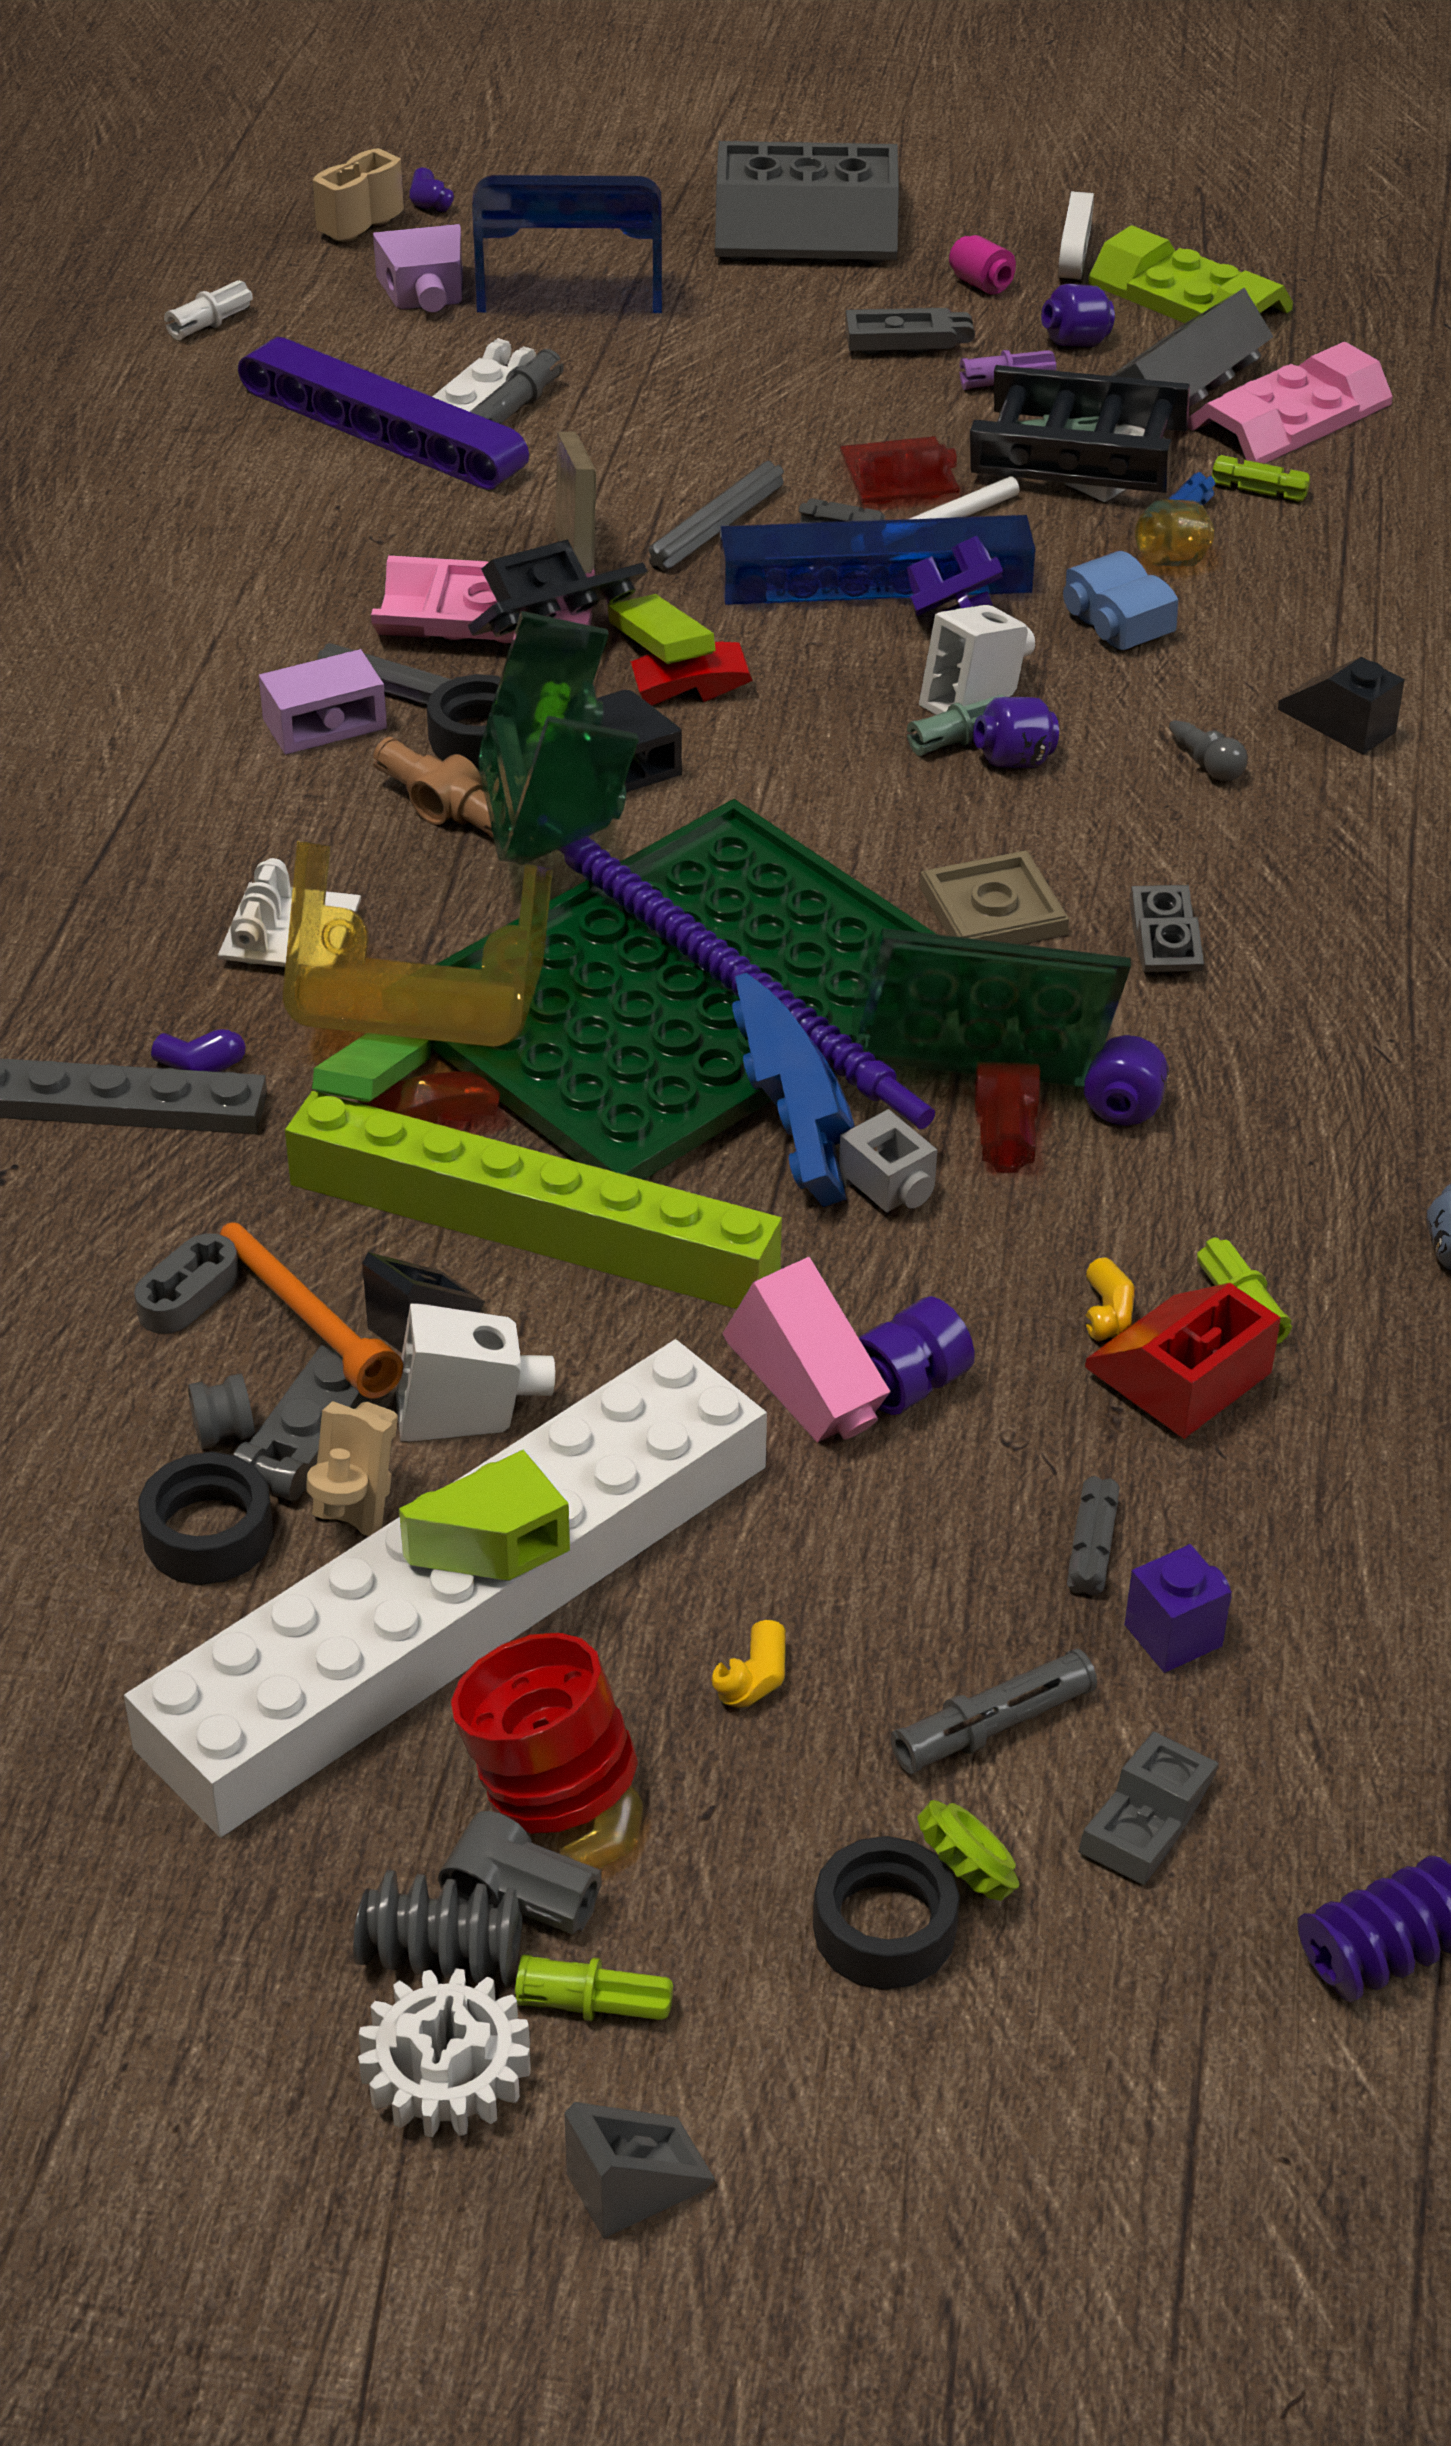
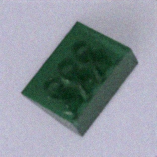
M883 928L861 968L852 1003V1042L862 1045L864 1052L874 1054L876 1061L880 1060L886 1064L1084 1086L1091 1061L1096 1053L1104 1048L1131 969V958Z

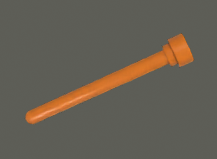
M230 1222L223 1226L220 1235L227 1237L234 1243L237 1257L343 1358L344 1377L362 1396L370 1399L380 1398L396 1387L403 1374V1361L394 1350L380 1339H361L242 1225Z

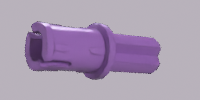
M1003 350L1000 356L973 359L962 358L959 364L960 369L965 370V372H959L963 390L994 386V368L996 365L1056 371L1055 356L1049 350L1011 354L1009 350Z

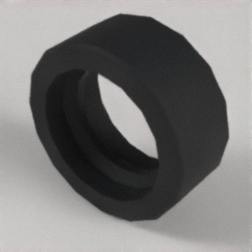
M474 674L456 677L441 684L430 695L427 704L428 739L433 752L443 760L451 755H461L471 761L476 768L480 769L501 766L518 758L528 747L526 738L531 728V706L526 691L515 682L496 675ZM478 716L494 717L501 720L497 723L483 726L458 723L460 720Z
M206 1452L189 1454L163 1465L146 1481L138 1499L139 1519L145 1553L156 1569L177 1581L202 1585L226 1582L250 1571L266 1555L274 1537L268 1483L255 1466L237 1456ZM220 1500L231 1502L247 1511V1514L235 1526L218 1534L193 1536L178 1533L166 1526L167 1520L179 1509L200 1501Z
M890 1836L860 1839L834 1853L819 1872L813 1903V1930L817 1948L834 1971L856 1984L880 1989L913 1986L937 1973L952 1954L957 1932L960 1902L954 1874L943 1861L938 1859L939 1856L915 1841ZM889 1886L904 1889L922 1899L930 1909L931 1917L925 1928L908 1937L883 1939L867 1936L848 1925L841 1915V1906L847 1897L864 1888Z

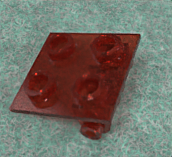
M936 436L840 446V452L862 503L886 504L898 499L916 497L933 499L944 494L959 493L960 488L951 471V468H956L957 466L956 451L954 448L946 449L945 444H939Z

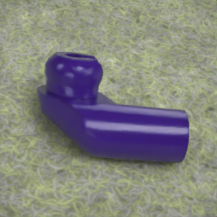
M418 168L415 170L410 187L411 202L421 209H429L433 206L438 212H446L454 200L453 191L445 188L444 182L435 179L430 169Z
M226 1029L212 1031L190 1042L162 1033L153 1042L151 1057L154 1061L173 1069L222 1072L243 1059L246 1046L239 1034Z

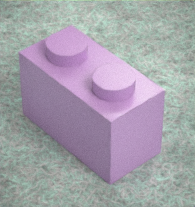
M361 649L259 674L263 720L284 754L387 728L384 683Z

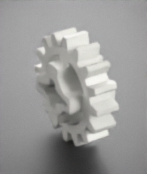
M456 1969L451 1976L449 1984H438L432 1970L423 1971V1988L413 1991L408 1985L398 1981L393 1984L395 1998L393 2006L379 2001H374L370 2006L372 2026L360 2027L359 2030L361 2055L358 2056L361 2082L362 2084H369L371 2104L376 2110L392 2104L395 2126L402 2128L416 2116L423 2119L425 2136L433 2137L438 2130L440 2121H451L454 2130L461 2136L467 2134V2117L477 2113L483 2120L492 2124L497 2121V2098L516 2103L519 2099V2078L529 2076L530 2074L529 2025L527 2020L518 2019L517 1999L513 1995L495 2000L493 1979L486 1977L475 1988L466 1986L464 1969Z

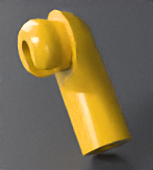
M1098 1258L1087 1268L1086 1277L1087 1281L1102 1296L1103 1306L1097 1305L1088 1309L1086 1317L1092 1323L1086 1324L1090 1337L1096 1341H1104L1110 1337L1114 1339L1131 1326L1135 1287L1132 1281L1111 1259Z
M763 1620L755 1623L751 1628L750 1659L743 1662L740 1659L731 1658L729 1663L730 1670L722 1662L715 1667L711 1677L712 1686L718 1692L719 1699L724 1704L737 1708L749 1707L781 1686L785 1678L786 1630L782 1624L773 1620Z

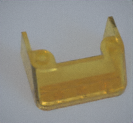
M297 841L283 986V1003L287 1013L294 1021L308 1027L483 1046L505 1045L519 1036L526 1022L544 960L553 869L525 865L519 926L508 925L501 927L488 937L483 949L481 970L367 958L369 934L367 926L359 914L348 908L325 906L331 846Z

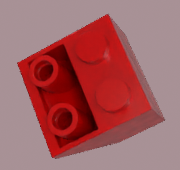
M1232 1283L1175 1294L1087 1357L1085 1368L1185 1439L1272 1373L1281 1317Z

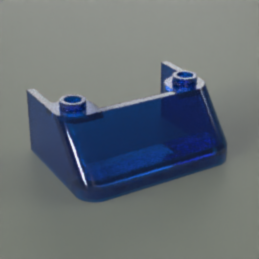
M491 175L477 183L473 191L472 200L477 312H486L489 286L488 238L510 237L517 233L520 228L620 229L624 234L632 238L652 239L653 313H662V194L654 181L643 176Z

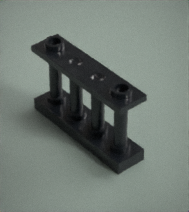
M996 365L994 368V412L1000 414L997 422L975 419L970 429L971 473L1167 493L1170 484L1172 439H1164L1163 437L1166 429L1187 431L1190 384ZM1049 414L1045 426L1017 424L1020 415L1043 417ZM1098 416L1094 431L1065 429L1069 419ZM1127 424L1146 427L1143 436L1114 433L1117 425Z

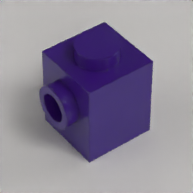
M1189 1544L1131 1571L1124 1625L1163 1673H1166L1223 1646L1232 1591L1224 1574L1217 1567L1209 1566L1196 1549Z

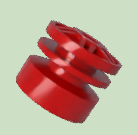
M559 1632L531 1634L500 1645L478 1659L460 1678L451 1699L453 1718L469 1756L477 1764L478 1777L482 1786L487 1790L488 1800L493 1812L503 1814L514 1820L530 1834L561 1832L587 1823L614 1806L631 1786L638 1766L634 1743L629 1731L625 1728L622 1713L615 1705L612 1689L599 1655L582 1638Z

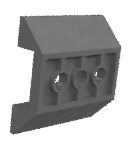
M719 141L716 183L715 257H727L735 261L746 260L750 257H764L782 262L791 261L795 258H816L822 262H836L840 259H862L868 263L897 260L898 144Z

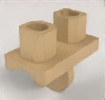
M334 1401L322 1410L317 1464L308 1471L306 1481L307 1492L314 1498L313 1516L321 1519H337L348 1522L367 1536H371L382 1528L385 1497L390 1493L392 1475L388 1470L391 1441L396 1436L398 1415L394 1411L370 1402H363L353 1409Z

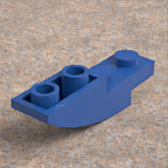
M748 973L735 976L740 1000L733 1002V1013L741 1034L744 1037H748L750 1053L743 1055L746 1074L752 1087L755 1090L762 1088L778 1107L780 1119L786 1132L789 1135L793 1134L796 1152L789 1154V1164L794 1180L800 1189L808 1188L823 1207L846 1200L835 1145L840 1144V1135L854 1128L855 1125L839 1081L824 1055L788 1008L768 988Z

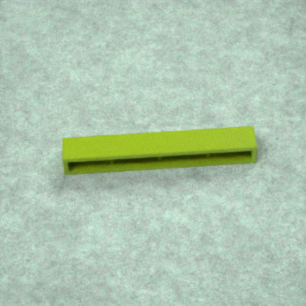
M312 1091L285 1129L290 1184L299 1188L735 1309L739 1307L753 1282L779 1271L781 1267L782 1217L316 1091Z

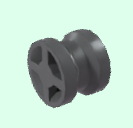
M242 1373L227 1376L220 1385L209 1387L203 1382L187 1384L193 1422L201 1449L215 1447L221 1438L234 1436L240 1441H244L255 1436L252 1411Z

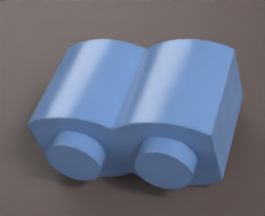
M1116 551L1066 570V586L1063 590V598L1067 609L1085 623L1094 625L1098 636L1106 640L1113 647L1126 650L1176 631L1178 598L1162 579L1154 575H1148L1139 561L1131 554L1124 551Z

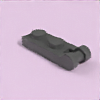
M322 1345L319 1347L249 1443H242L233 1455L255 1466L268 1483V1486L271 1487L273 1495L292 1502L297 1501L305 1491L307 1473L311 1467L317 1464L322 1410L332 1401L355 1409L361 1403L368 1402L370 1399L362 1396L345 1379L343 1358L334 1349Z

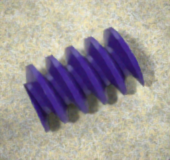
M1430 1855L1418 1862L1416 1867L1406 1866L1392 1875L1391 1879L1380 1878L1367 1886L1366 1890L1356 1889L1342 1897L1341 1902L1330 1901L1316 1909L1315 1914L1304 1913L1297 1918L1298 1935L1309 1962L1322 1979L1330 1984L1343 2000L1352 2003L1363 1996V1982L1369 1988L1377 1991L1388 1985L1389 1971L1394 1976L1403 1979L1414 1972L1415 1960L1419 1964L1428 1967L1439 1960L1441 1949L1451 1954V1865L1441 1857Z

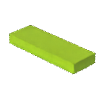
M657 594L607 605L609 622L667 664L712 654L713 651H716L713 632Z

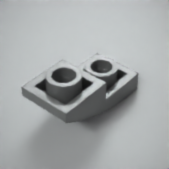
M1189 885L1132 886L1129 898L1137 951L1144 972L1202 971L1204 961L1198 917H1193Z

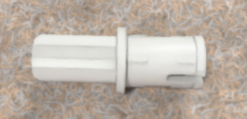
M235 281L211 293L201 291L196 295L194 301L165 313L164 321L169 322L175 319V322L165 325L166 329L174 339L182 340L186 336L209 325L214 328L219 327L222 319L250 305V301L253 299L252 293L243 281Z

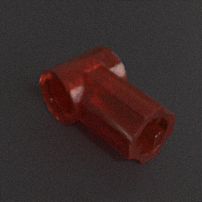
M977 1062L975 1117H981L980 1146L982 1161L990 1163L996 1172L1018 1173L1026 1164L1035 1162V1119L1038 1116L1040 1090L1039 1064Z

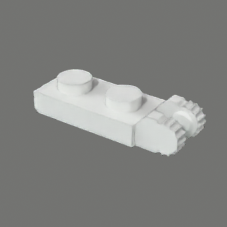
M497 338V340H494V342H491L486 347L483 358H478L432 397L470 412L506 381V376L513 368L520 367L521 365L525 366L536 356V352H534V349L522 346L510 358L511 344H509V341Z

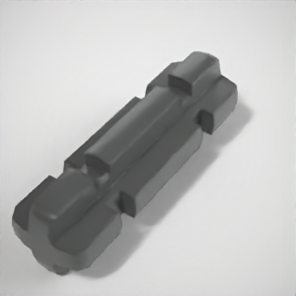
M814 498L809 499L807 503H802L798 510L801 514L800 523L808 529H821L824 532L850 537L857 536L858 538L871 541L876 540L878 536H883L887 529L884 525L885 515L879 510L868 508L864 510L857 506L830 501L828 503L827 501Z
M1094 1475L1083 1482L1067 1579L1068 1587L1076 1594L1085 1592L1095 1596L1104 1590L1120 1490L1119 1485L1112 1478L1102 1480Z

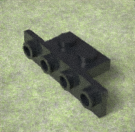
M568 539L495 558L488 562L481 570L497 603L493 604L470 623L468 628L472 636L492 631L495 637H500L519 628L525 621L531 620L533 626H538L554 619L567 609L571 615L580 614L592 608L599 600L606 599L608 605H612L635 593L636 589L633 584L646 575L648 570L644 562L587 578Z

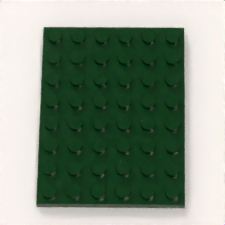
M736 799L726 802L620 861L621 865L629 867L632 873L639 875L642 881L650 883L653 890L656 889L662 893L664 898L671 899L674 906L681 907L685 914L693 916L696 922L704 924L707 931L714 932L717 939L726 941L728 948L732 947L738 951L739 956L748 958L750 965L759 966L761 972L769 974L773 982H779L784 990L793 992L795 999H801L805 1002L807 1008L815 1009L818 1017L827 1018L829 1025L837 1026L841 1034L851 1037L853 1043L865 1044L973 977L974 958ZM587 880L383 993L385 1013L412 1034L430 1039L431 1048L571 1157L579 1163L644 1180L772 1101L762 1088L755 1090L752 1087L746 1074L743 1055L750 1053L748 1037H744L741 1034L732 1008L733 1002L740 1000L739 997L733 994L732 989L723 987L721 980L713 979L710 972L701 970L699 963L691 962L688 955L681 954L677 947L668 944L666 938L659 937L656 930L647 928L645 922L637 920L634 914L628 913L624 906L616 904L613 898L606 896L603 890L596 888L593 882Z

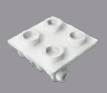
M270 858L259 863L254 872L255 883L249 882L218 953V958L248 964H264L332 973L361 902V895L290 887L289 874L286 865L281 860Z

